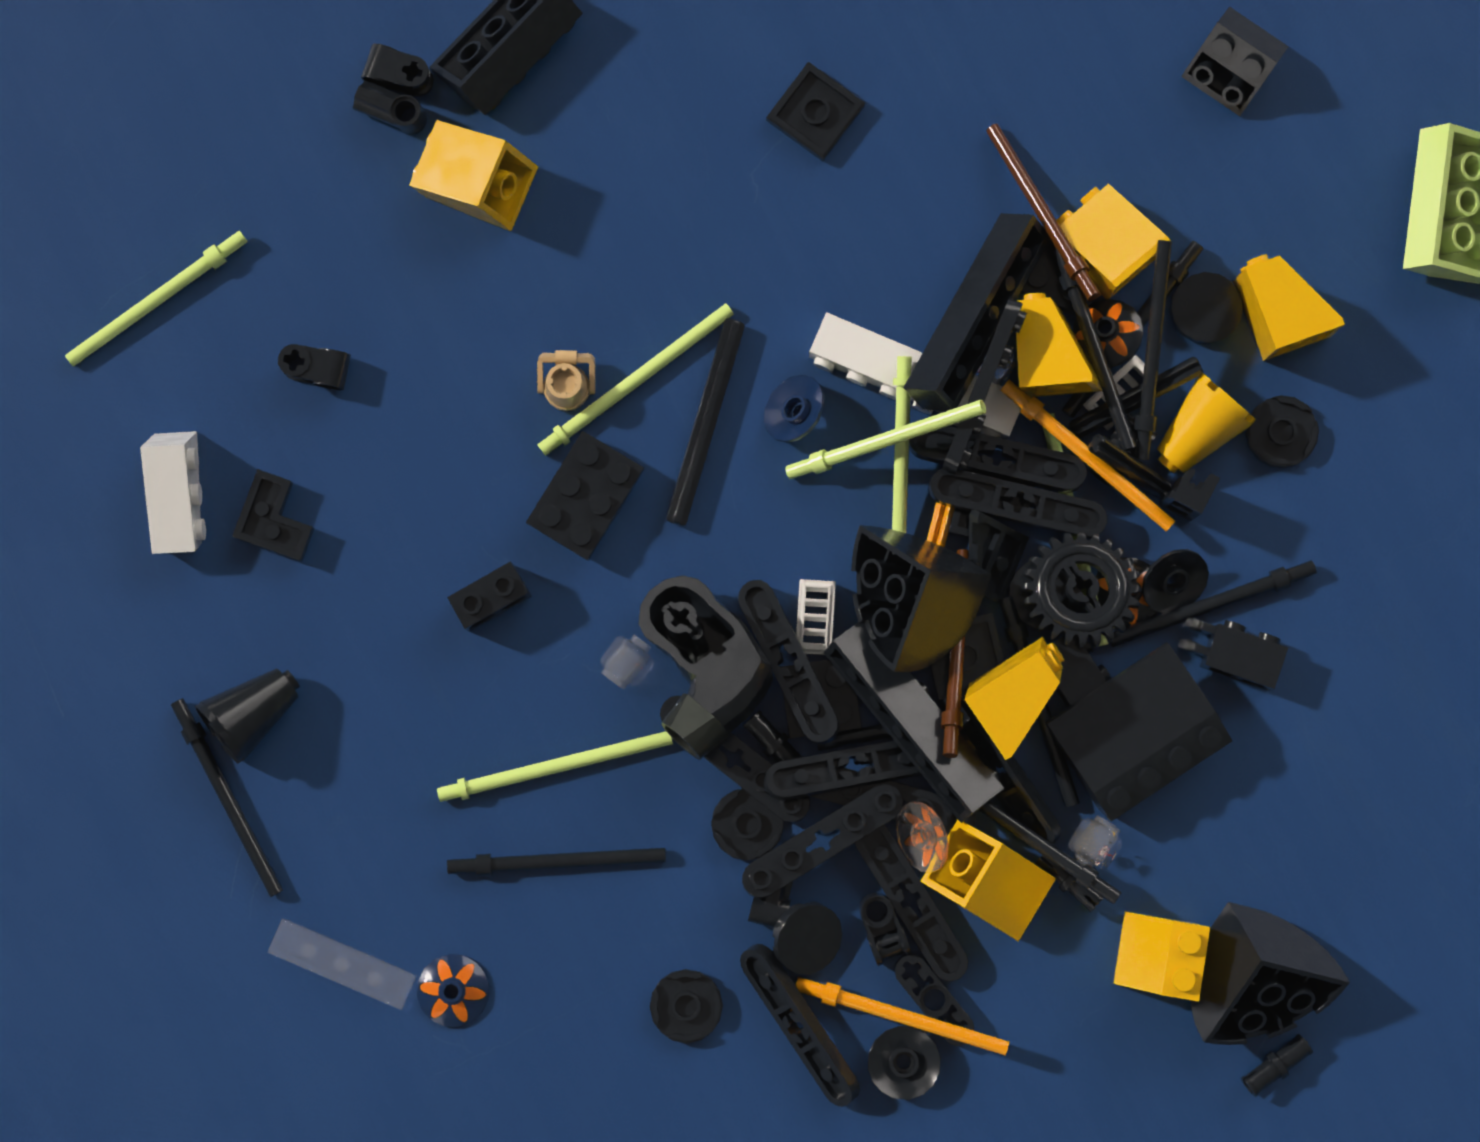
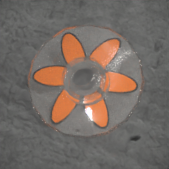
M913 801L904 805L897 815L895 827L897 841L909 863L921 872L932 873L941 869L947 860L949 849L947 833L941 819L932 808L922 802Z

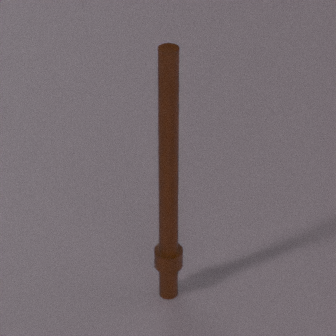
M999 124L989 126L986 130L988 136L1066 263L1064 269L1072 281L1076 280L1087 300L1094 301L1101 293L1089 275L1090 267L1083 256L1077 255Z
M957 550V554L968 559L969 550ZM965 635L950 651L946 711L942 712L941 728L944 730L943 756L946 758H956L958 756L959 731L963 730L964 713L960 711Z

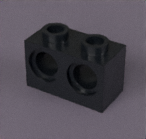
M510 561L447 598L463 627L470 632L532 597L515 565Z

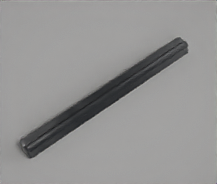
M726 319L724 321L666 516L667 521L675 525L685 526L687 524L745 326L742 322L735 319Z

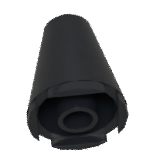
M276 668L205 699L195 707L214 737L216 736L223 744L221 747L239 764L248 757L297 700L298 694L295 690L300 688V686L288 670L282 673Z

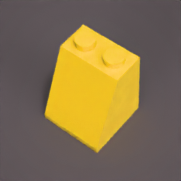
M436 120L432 132L427 137L426 146L419 163L414 168L409 186L430 200L505 230L512 231L538 166L506 140Z
M1107 184L1101 190L1097 187L1090 190L1080 200L1083 204L1082 207L1075 213L1067 210L1057 219V222L1077 255L1083 256L1090 267L1089 275L1101 295L1105 299H1110L1156 260L1158 240H1171L1110 184Z
M1264 254L1247 261V266L1240 269L1241 273L1233 281L1235 287L1240 292L1243 309L1263 361L1327 339L1345 325L1343 318L1280 255L1269 259L1268 255Z
M1029 293L1024 295V300H1017L1023 303L1021 311L1027 312L1020 332H1016L1019 388L1030 397L1033 395L1040 397L1102 391L1097 375L1066 317L1051 297L1046 298L1045 293Z
M1043 637L969 683L964 698L1005 760L1013 756L1061 680L1063 669L1061 663L1064 661V658L1053 642L1048 645Z
M957 819L943 843L946 852L945 862L942 861L937 853L920 882L1019 942L1056 878L1003 843L965 822L960 823Z
M1124 911L1113 984L1158 995L1199 1002L1210 927L1197 923Z

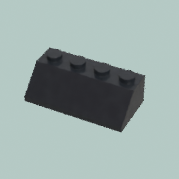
M493 0L429 68L467 104L483 115H486L501 103L502 98L514 85L520 83L525 78L528 70L539 59L544 58L550 52L552 45L563 34L569 32L574 27L575 21L583 13L572 0Z

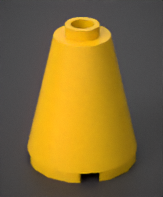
M1202 373V375L1196 378L1159 444L1157 450L1162 455L1158 460L1172 473H1175L1178 468L1185 473L1250 427L1256 419Z

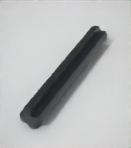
M1191 357L1159 374L1156 398L1202 375L1203 368L1198 359ZM1142 384L1119 395L1126 414L1140 407ZM1107 403L1071 420L1069 426L1073 434L1078 438H1082L1112 422Z

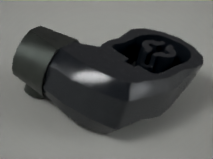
M682 575L663 580L648 592L640 606L638 624L644 636L675 662L682 676L690 684L688 694H682L661 724L671 738L694 758L701 760L724 741L731 731L750 716L765 697L773 681V674L769 660L742 620L722 604L699 579Z

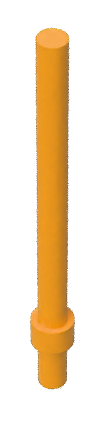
M1010 379L1000 389L1002 393L1021 408V414L1030 421L1034 419L1164 531H1167L1174 524L1175 520L1112 466L1091 453L1084 442L1043 408L1045 404L1034 395L1032 398L1028 396Z
M798 977L795 985L799 992L822 999L821 1003L836 1007L837 1004L1004 1056H1006L1009 1041L841 990L842 986L827 982L825 985Z

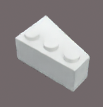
M197 431L154 434L140 447L152 554L195 552L202 544V540L206 539L205 520L201 519L200 514L202 488L199 483Z

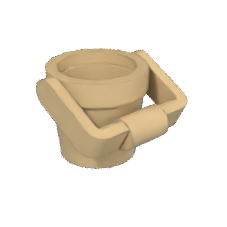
M555 350V353H542L539 355L537 361L538 394L544 393L550 405L557 410H576L585 403L589 393L595 394V357L592 354L577 353L575 350ZM543 363H555L556 366L550 369L544 379ZM577 363H589V380L584 371L575 366Z

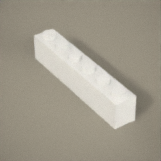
M827 312L809 351V358L814 359V366L831 373L834 368L847 373L846 379L865 387L868 382L880 387L879 393L893 400H896V385H893V378H897V356H912V373L922 355L920 351ZM974 376L958 407L968 403L978 376ZM992 382L984 402L986 413L983 415H986V419L980 433L1008 439L1021 408L1000 391L1002 386ZM911 397L910 401L914 402L912 405L913 408L932 415L933 411H936L922 409L918 405V403Z

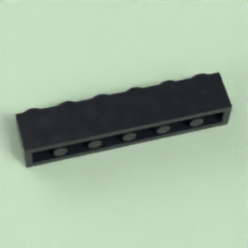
M1007 213L999 215L903 387L922 409L946 412L957 408L988 352L1008 299L1017 300L1050 240L1048 233L1034 215Z
M856 623L834 639L824 654L960 823H963L1004 789L997 773L983 763L977 755L972 742L967 738H963L960 733L958 756L956 758H946L943 756L944 730L941 728V718L944 710L940 709L932 700L928 688L922 682L917 681L910 672H894L886 666L870 647L868 642L871 638L865 624Z

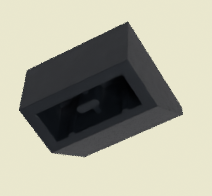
M1229 7L1181 77L1238 116H1241L1289 46Z

